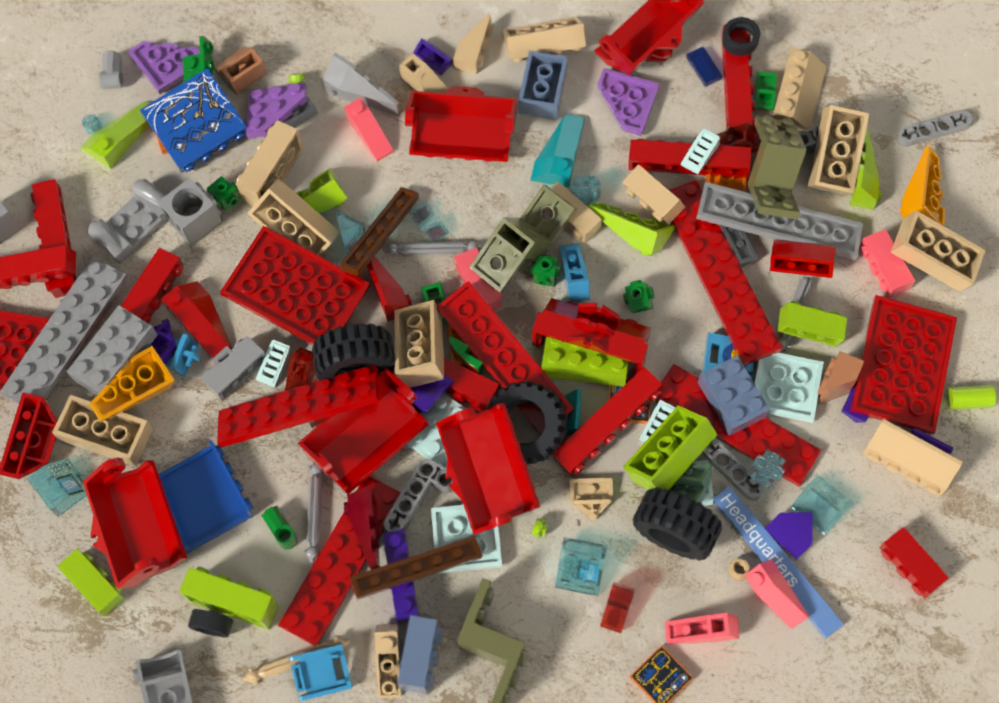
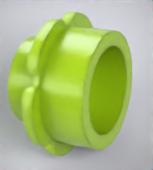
M304 73L289 75L288 83L296 84L307 81Z
M537 518L531 534L537 536V539L540 535L544 537L548 524L545 523V518L543 520Z

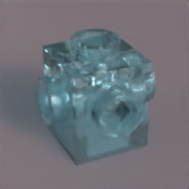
M586 172L582 177L579 176L574 180L570 187V192L587 206L591 202L595 203L600 198L601 183L595 176L591 177Z
M767 449L762 456L758 454L752 466L755 468L750 477L769 488L775 479L779 481L785 472V469L782 467L786 460L777 453Z

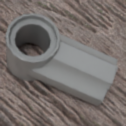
M113 50L103 54V72H100L99 75L102 89L123 87L121 55Z

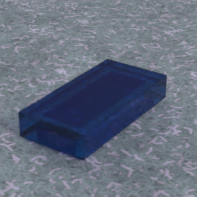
M704 46L686 54V59L705 87L722 80L723 75Z

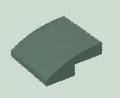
M692 463L670 490L679 492L696 502L702 503L710 483L712 466Z

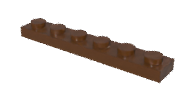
M401 187L340 263V269L359 276L418 201L419 193Z
M475 536L351 576L350 582L356 599L359 600L481 559L483 555Z

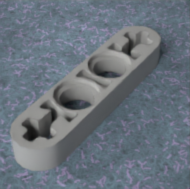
M958 111L904 126L898 132L897 142L901 146L908 147L965 131L972 123V116L967 111ZM944 122L948 124L949 129H941L939 123ZM925 127L930 130V134L924 135L920 132V129ZM906 134V136H910V139H908L907 137H903V135Z
M714 438L711 441L712 449L706 447L701 454L747 499L752 501L758 500L764 491L763 484L720 441ZM716 448H718L719 450H717V451L714 453V455L711 456L712 451H713V450L715 451ZM723 454L727 456L729 461L727 464L722 465L717 462L716 457ZM736 469L741 470L744 477L741 480L733 478L732 471ZM747 478L750 479L748 481V484L752 488L755 486L758 487V494H756L755 492H753L752 494L749 493L750 487L747 484H745L744 487L742 486V484L746 481Z

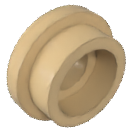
M742 558L732 560L728 567L729 575L738 581L745 580L746 577L744 575L751 570L749 563ZM739 566L743 569V572L737 573L735 568Z

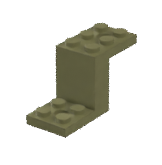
M756 116L754 124L761 143L749 177L748 187L757 212L759 214L798 220L800 211L792 191L807 149L795 122L792 120H777L771 116Z
M543 184L520 218H502L469 268L497 291L503 292L526 259H535L537 255L542 256L546 254L577 208ZM548 207L553 211L550 219L544 216V211ZM496 257L502 262L499 269L493 266V260Z
M482 578L458 636L457 643L459 649L505 667L491 703H509L511 699L510 688L515 689L519 679V672L517 671L519 666L524 667L528 656L527 650H525L524 642L482 626L486 618V605H491L495 595L491 581Z

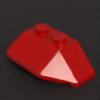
M22 392L1 459V476L20 480L48 466L56 436L52 432L56 426L57 419L44 397Z

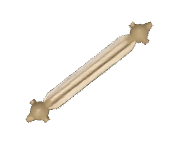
M336 635L332 643L325 642L292 655L342 643L343 648H345V645L350 641L349 639L338 638V635ZM289 656L265 664L259 670L250 667L247 675L242 678L243 682L249 681L257 685L260 678H269L292 669L291 665L300 663V660L290 661Z

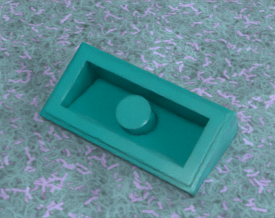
M576 389L565 395V398L574 407L570 414L567 415L566 427H568V431L565 435H573L579 429L581 389Z

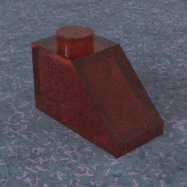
M748 123L716 134L720 137L719 144L751 147V153L758 151L761 143L757 129Z
M299 348L290 357L285 391L312 382L316 373L312 351Z

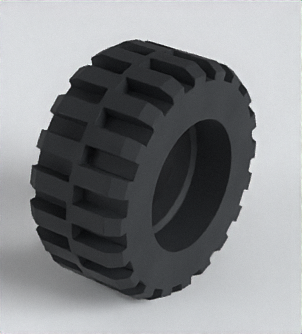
M358 323L357 325L339 326L334 330L326 331L324 335L321 334L312 346L315 372L319 381L335 378L337 375L370 365H376L378 374L385 368L392 373L395 368L392 336L379 325Z
M528 381L514 382L509 384L508 387L498 390L499 393L496 396H492L489 400L491 404L489 407L486 406L485 410L505 403L508 415L515 406L522 403H531L541 409L545 416V428L542 435L534 442L520 443L524 461L527 464H536L537 462L547 460L564 443L565 440L563 438L568 431V427H566L568 416L565 414V407L560 402L559 397L550 389Z
M656 487L645 492L633 516V526L643 537H646L660 548L668 550V552L691 560L701 561L708 558L722 531L721 520L709 508L704 507L703 504L692 500L688 496L666 488Z

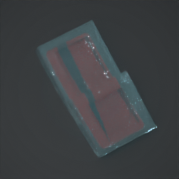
M427 201L409 212L430 242H436L449 234V231L439 216L435 215Z

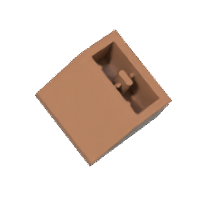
M246 46L215 66V71L236 95L267 74L264 61L252 48Z
M841 351L837 358L832 357L817 392L820 395L818 403L823 404L849 394L858 378L864 361Z

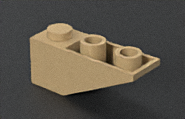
M488 14L458 43L454 55L455 69L477 74L478 68L483 66V52L488 49L489 34L492 35L494 23H491V15Z
M413 53L399 65L401 78L417 91L445 93V90L448 89L430 67Z
M377 624L375 629L378 698L401 697V689L397 684L401 666L399 624Z

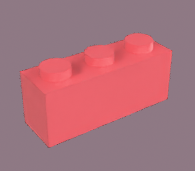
M886 229L864 237L860 245V253L869 262L872 274L877 276L881 290L886 292L888 298L911 289L915 279L904 260L890 253L894 243Z
M477 247L454 256L455 266L463 283L465 284L469 281L492 310L502 307L501 299L504 298L502 292L497 291L469 268L479 253Z

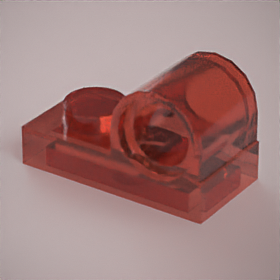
M613 582L600 627L622 633L635 588Z

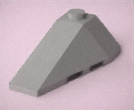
M335 52L323 79L325 90L328 94L349 102H353L361 97L367 107L396 115L401 113L400 104L381 87L375 88L366 74L362 77L354 70L356 68L355 65Z

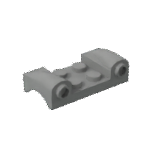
M147 179L137 180L133 184L132 194L134 197L107 222L100 219L93 221L89 225L88 234L92 241L106 250L119 264L166 221L158 204V201L165 197V195Z
M181 649L156 658L136 660L137 668L133 669L135 682H140L144 703H192Z

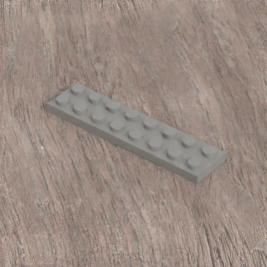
M708 182L704 184L696 217L699 220L779 241L836 247V256L856 260L858 257L863 223L800 206H798L800 211L798 220L759 214L750 193Z
M92 257L0 391V395L18 405L22 392L41 396L46 400L128 276Z

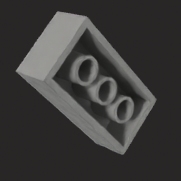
M118 305L70 366L67 373L75 382L98 395L134 355L147 349L158 335L150 324Z

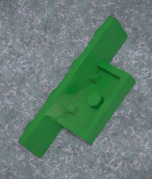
M199 36L200 54L183 57L184 82L207 68L213 76L215 66L212 60V53L214 47L212 42L205 36Z

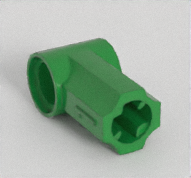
M271 506L265 510L261 516L280 547L285 550L295 547L298 540L297 535L279 507ZM284 534H291L288 540H281Z

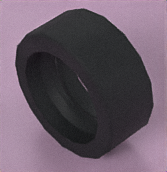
M746 17L731 19L724 26L722 35L723 47L727 52L735 56H747L753 53L759 43V26L755 21ZM741 29L749 32L753 38L749 43L739 44L732 41L729 35L730 32Z
M193 609L188 628L207 635L227 638L230 635L233 619L216 612Z

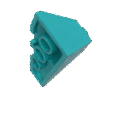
M564 115L535 160L531 181L555 185L559 181L564 187L570 188L585 117Z

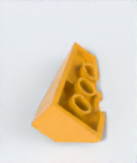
M930 146L925 147L902 198L900 213L905 218L917 210L944 226L945 208L941 207L940 198L944 196L938 183L942 179L940 158Z
M153 346L134 355L89 405L100 422L167 391L172 387L175 380Z

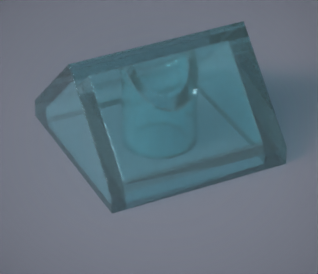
M338 211L336 215L345 251L348 254L366 232L363 223Z
M818 475L807 485L791 508L796 512H813V526L826 535L851 506L852 502Z

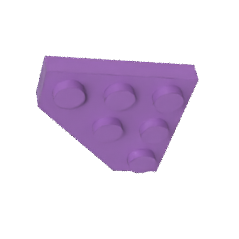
M143 41L128 50V53L158 93L162 94L184 80L183 57L200 54V51L194 46L185 48L178 47L176 44L162 43V45L152 44L149 41Z
M603 68L598 81V90L624 132L642 136L660 83Z
M306 83L249 90L246 125L248 139L267 136L269 128L274 126L277 120L284 122L293 114L292 111L298 105H304L307 102Z

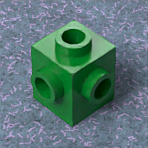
M222 176L206 188L209 195L216 201L217 208L221 207L226 212L242 200L238 193L237 185L234 182L229 183Z
M548 254L537 255L536 262H532L530 274H534L535 284L554 287L555 279L559 278L561 266H558V258Z
M637 280L630 282V286L625 287L626 293H623L624 302L626 305H629V310L635 314L654 309L652 299L655 296L652 286L649 287L646 282Z

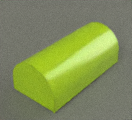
M993 385L951 387L947 390L951 410L990 408L996 404V391Z

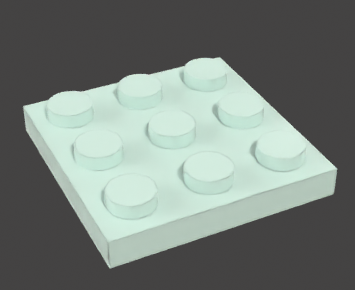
M776 353L758 360L754 384L770 408L768 414L813 423L818 399L817 392L820 387L824 362L783 353Z
M444 394L428 414L421 413V416L427 420L429 425L406 445L423 457L447 468V455L436 423L467 408Z
M464 505L431 508L434 549L475 536L483 555L481 559L437 574L502 567L498 527L474 535Z

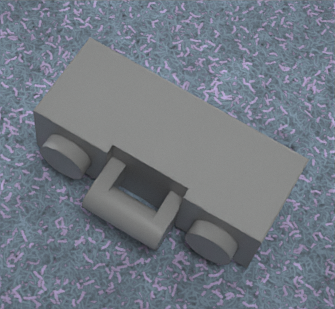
M246 336L244 339L238 340L232 350L227 346L211 360L215 365L208 368L201 379L223 401L262 365L266 354L253 340Z

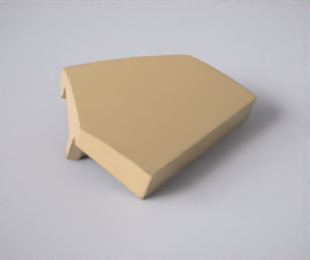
M613 478L569 479L570 501L593 522L613 500Z

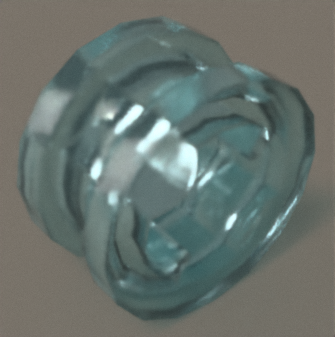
M94 114L87 115L82 121L83 127L89 134H93L102 128L100 119ZM90 123H96L94 126L92 125V127H89Z

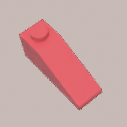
M361 97L344 107L347 120L377 162L394 152L376 119Z
M773 559L760 563L744 575L755 593L791 629L810 617Z
M730 613L665 621L667 644L722 642L740 639L738 617Z

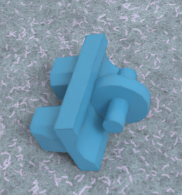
M182 334L181 338H174L176 352L174 356L170 357L165 366L180 376L186 377L189 367H191L193 362H200L201 356L196 354L198 343L192 340L188 334Z

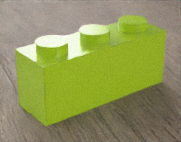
M788 302L780 309L777 332L836 347L845 341L847 317L840 316L837 312L821 311L818 307L802 306L799 302Z
M77 548L57 567L90 604L105 617L125 599L120 594L122 589H117L115 581L110 583L106 579L109 574L101 566L97 568L92 562L95 559L87 551L82 553Z

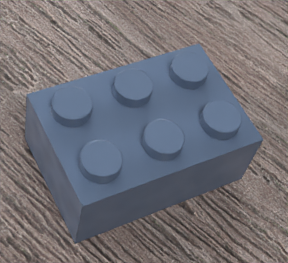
M529 51L518 100V112L520 114L557 119L568 69V57Z
M738 356L700 374L697 383L729 436L767 417L770 408Z
M410 615L397 682L402 691L428 695L429 689H433L435 676H433L432 669L433 666L437 667L439 658L436 647L437 644L441 645L443 631H441V627H439L436 619Z

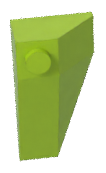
M143 101L93 133L80 149L112 169L149 126V123L144 119L140 111L149 103Z
M867 127L854 193L851 194L849 205L873 210L876 203L881 201L882 191H879L880 180Z
M331 168L311 180L308 189L304 191L299 190L296 193L318 213L334 207H340L347 199L346 192Z
M596 201L587 205L602 219L603 223L629 245L646 256H652L661 252L675 229V225L671 223L668 225L663 220L659 222L654 217H651L650 220L640 218V213L637 212L623 213L621 208Z

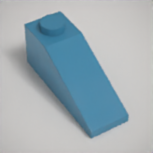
M580 245L559 246L569 301L581 302L590 300L589 280Z

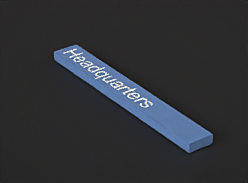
M730 486L713 498L715 505L760 560L766 562L773 559L810 616L808 617L825 639L844 625Z

